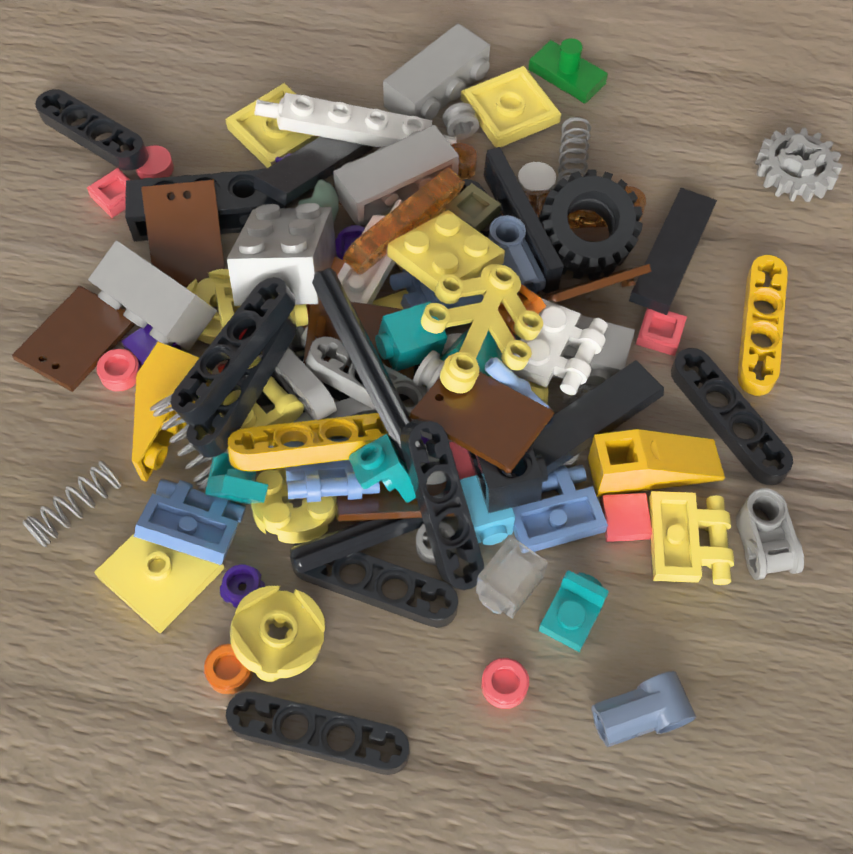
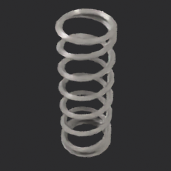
M572 117L565 120L562 124L559 151L561 155L559 156L560 165L558 167L559 176L557 177V182L562 178L568 181L570 175L563 176L567 172L574 173L580 171L583 176L586 174L585 171L588 169L586 160L589 158L587 150L590 147L587 141L590 139L589 132L591 130V125L586 119ZM573 121H583L587 125V130L572 128L566 131V126ZM572 131H583V132H584L583 134H580V135L570 134V132H572ZM569 142L575 144L585 143L586 147L585 149H569L566 144ZM568 152L575 154L584 153L585 158L568 159L565 154ZM567 162L574 164L583 163L584 168L582 170L577 168L568 169L564 164Z
M172 394L150 407V411H155L153 413L154 417L173 411L172 407L167 408L171 404ZM176 414L164 423L161 429L166 430L185 421L183 419L177 420L180 416ZM189 424L170 438L169 443H175L187 438V433L185 432ZM189 443L178 452L177 456H183L196 449ZM200 454L188 463L185 469H190L210 461L213 457L203 458L204 456ZM211 465L194 478L193 482H196L198 490L206 489Z
M99 461L98 465L101 469L97 467L90 468V474L95 484L85 477H78V484L83 494L73 487L66 486L65 492L72 506L64 499L53 496V504L60 516L48 507H40L41 515L47 526L32 516H28L27 520H23L24 526L43 547H47V544L51 542L43 530L51 537L58 538V533L45 511L64 527L71 528L70 522L57 501L67 507L78 518H83V513L70 491L91 508L96 507L82 481L91 486L103 498L108 499V495L94 471L102 475L115 488L120 489L121 481L105 462Z

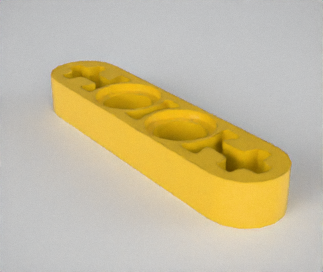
M773 255L757 257L753 261L746 282L737 378L740 387L746 393L754 396L768 394L773 389L780 374L788 271L785 263ZM763 271L769 272V276L772 278L769 287H763L765 282V273ZM766 301L773 306L775 312L771 314L761 313L756 309L754 303ZM751 335H766L771 340L772 346H757L753 343ZM757 361H763L761 365V377L764 378L763 380L756 379V373L753 372Z
M378 413L243 428L233 432L228 438L229 462L231 466L241 471H259L349 460L350 454L388 434ZM344 436L349 439L343 442H334L328 438ZM290 441L304 443L303 446L287 447L283 444Z

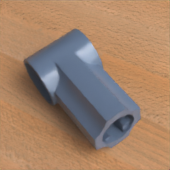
M509 215L494 219L490 225L488 239L505 250L504 264L502 265L511 268L519 276L521 284L537 294L545 288L546 280L525 240V225L520 219Z
M675 671L654 676L639 684L636 690L593 704L591 707L595 727L606 747L625 742L655 731L656 734L666 733L696 719L694 710Z

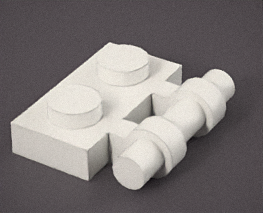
M542 299L547 306L538 314L543 320L541 331L534 340H524L522 338L520 340L530 347L532 355L524 369L512 371L518 377L547 388L553 375L563 378L560 389L566 394L575 395L580 384L586 383L591 373L590 363L594 354L600 353L606 341L604 334L608 324L600 318H594L589 328L582 330L577 328L581 313ZM568 345L578 349L574 358L567 359L562 357Z

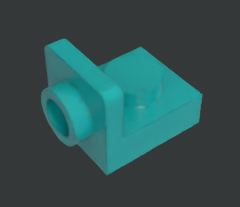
M388 434L350 454L349 460L357 481L363 489H367L382 480L389 492L396 488L406 503L416 498L407 465L402 461Z
M223 452L212 459L205 495L245 504L265 503L268 484L254 481L256 471H241L231 466L228 453Z
M567 570L538 631L580 652L603 608L609 591L603 588L602 584L595 577L580 572L576 574Z

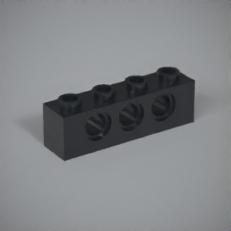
M266 168L126 180L125 218L134 242L148 241L141 189L143 186L215 180L221 234L241 233L252 210L259 206L275 204L280 208H286V205L253 188L255 176Z

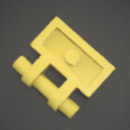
M651 491L648 499L652 526L653 581L699 582L702 577L701 566H707L712 569L714 584L725 585L731 583L730 568L734 566L733 550L728 548L727 530L731 528L730 513L725 511L724 498L718 495L710 496L706 499L707 509H697L696 493ZM699 528L709 532L710 547L700 546Z

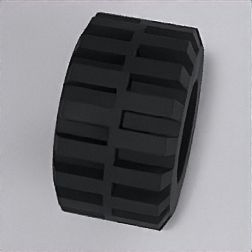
M591 169L587 170L584 177H582L580 171L571 173L568 181L562 178L557 182L554 190L551 189L547 195L538 219L564 265L563 275H565L567 270L574 272V279L581 280L584 274H588L589 280L599 277L602 272L605 275L610 274L625 261L639 240L637 237L642 232L643 223L638 221L643 213L641 206L634 207L638 197L634 191L630 193L625 191L628 184L622 179L618 183L612 181L613 174L605 171L602 177L597 176V170ZM577 210H589L597 213L607 224L609 238L600 242H589L579 238L571 230L567 215Z

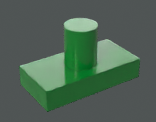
M574 38L565 39L561 45L550 40L529 59V71L584 104L606 84L608 77L607 72L581 58L583 45Z

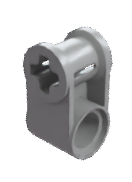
M770 488L755 490L747 498L736 516V526L742 540L745 560L750 575L754 580L764 579L766 574L787 570L791 574L801 573L804 569V553L801 543L795 534L785 499L777 491ZM753 509L763 511L767 514L769 521L759 519Z

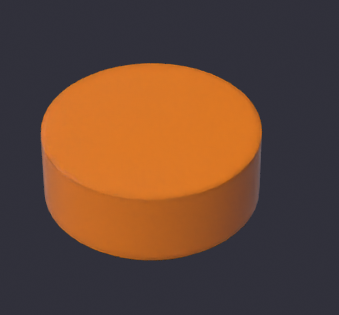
M223 644L213 649L207 656L204 664L206 679L214 690L222 694L240 692L250 683L253 676V671L247 669L238 660L231 644Z

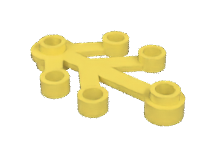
M488 265L482 270L478 278L461 280L451 274L440 277L435 289V295L441 302L455 304L462 297L482 295L484 297L482 302L450 309L439 303H430L425 307L421 317V325L428 332L441 333L448 327L472 323L460 351L447 357L440 371L442 384L452 392L466 393L473 388L479 376V366L476 358L488 330L502 353V362L509 369H524L532 355L530 347L525 342L514 339L500 315L498 307L500 304L504 305L515 322V333L524 340H534L537 338L543 327V320L537 313L526 310L517 295L521 288L520 278L511 268L505 265ZM431 316L437 317V318H439L440 320H436V319L432 318Z

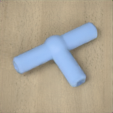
M494 357L487 361L485 371L492 378L550 408L531 390L528 381L519 378L499 358Z

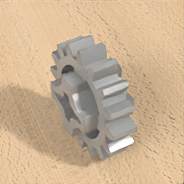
M787 127L784 136L775 131L771 139L765 138L755 161V164L759 166L756 174L758 177H766L763 184L765 188L771 186L777 188L775 192L777 197L785 192L789 194V199L792 202L795 201L797 195H802L806 202H810L813 194L823 198L827 189H833L842 169V164L838 163L841 154L835 151L830 152L834 143L832 141L822 143L820 141L821 133L818 132L812 137L808 135L807 128H802L800 134H795L791 127Z

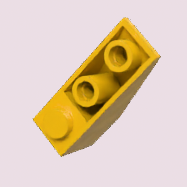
M159 341L136 375L132 462L140 479L145 482L148 481L153 471L160 469L165 462L170 438L187 425L184 422L162 430V425L177 413L173 410L154 417L153 413L155 411H150V407L173 394L177 386L199 360L197 356Z
M641 429L595 434L588 455L589 467L597 497L723 481L725 479L714 439Z

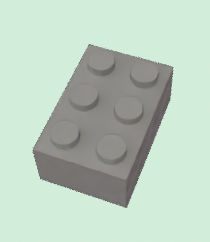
M305 203L298 205L296 208H280L275 204H266L252 210L227 257L234 306H241L260 282L273 277L285 281L296 299L295 305L319 303L320 298L312 284L314 274L331 268L336 254L332 207H320L315 203Z

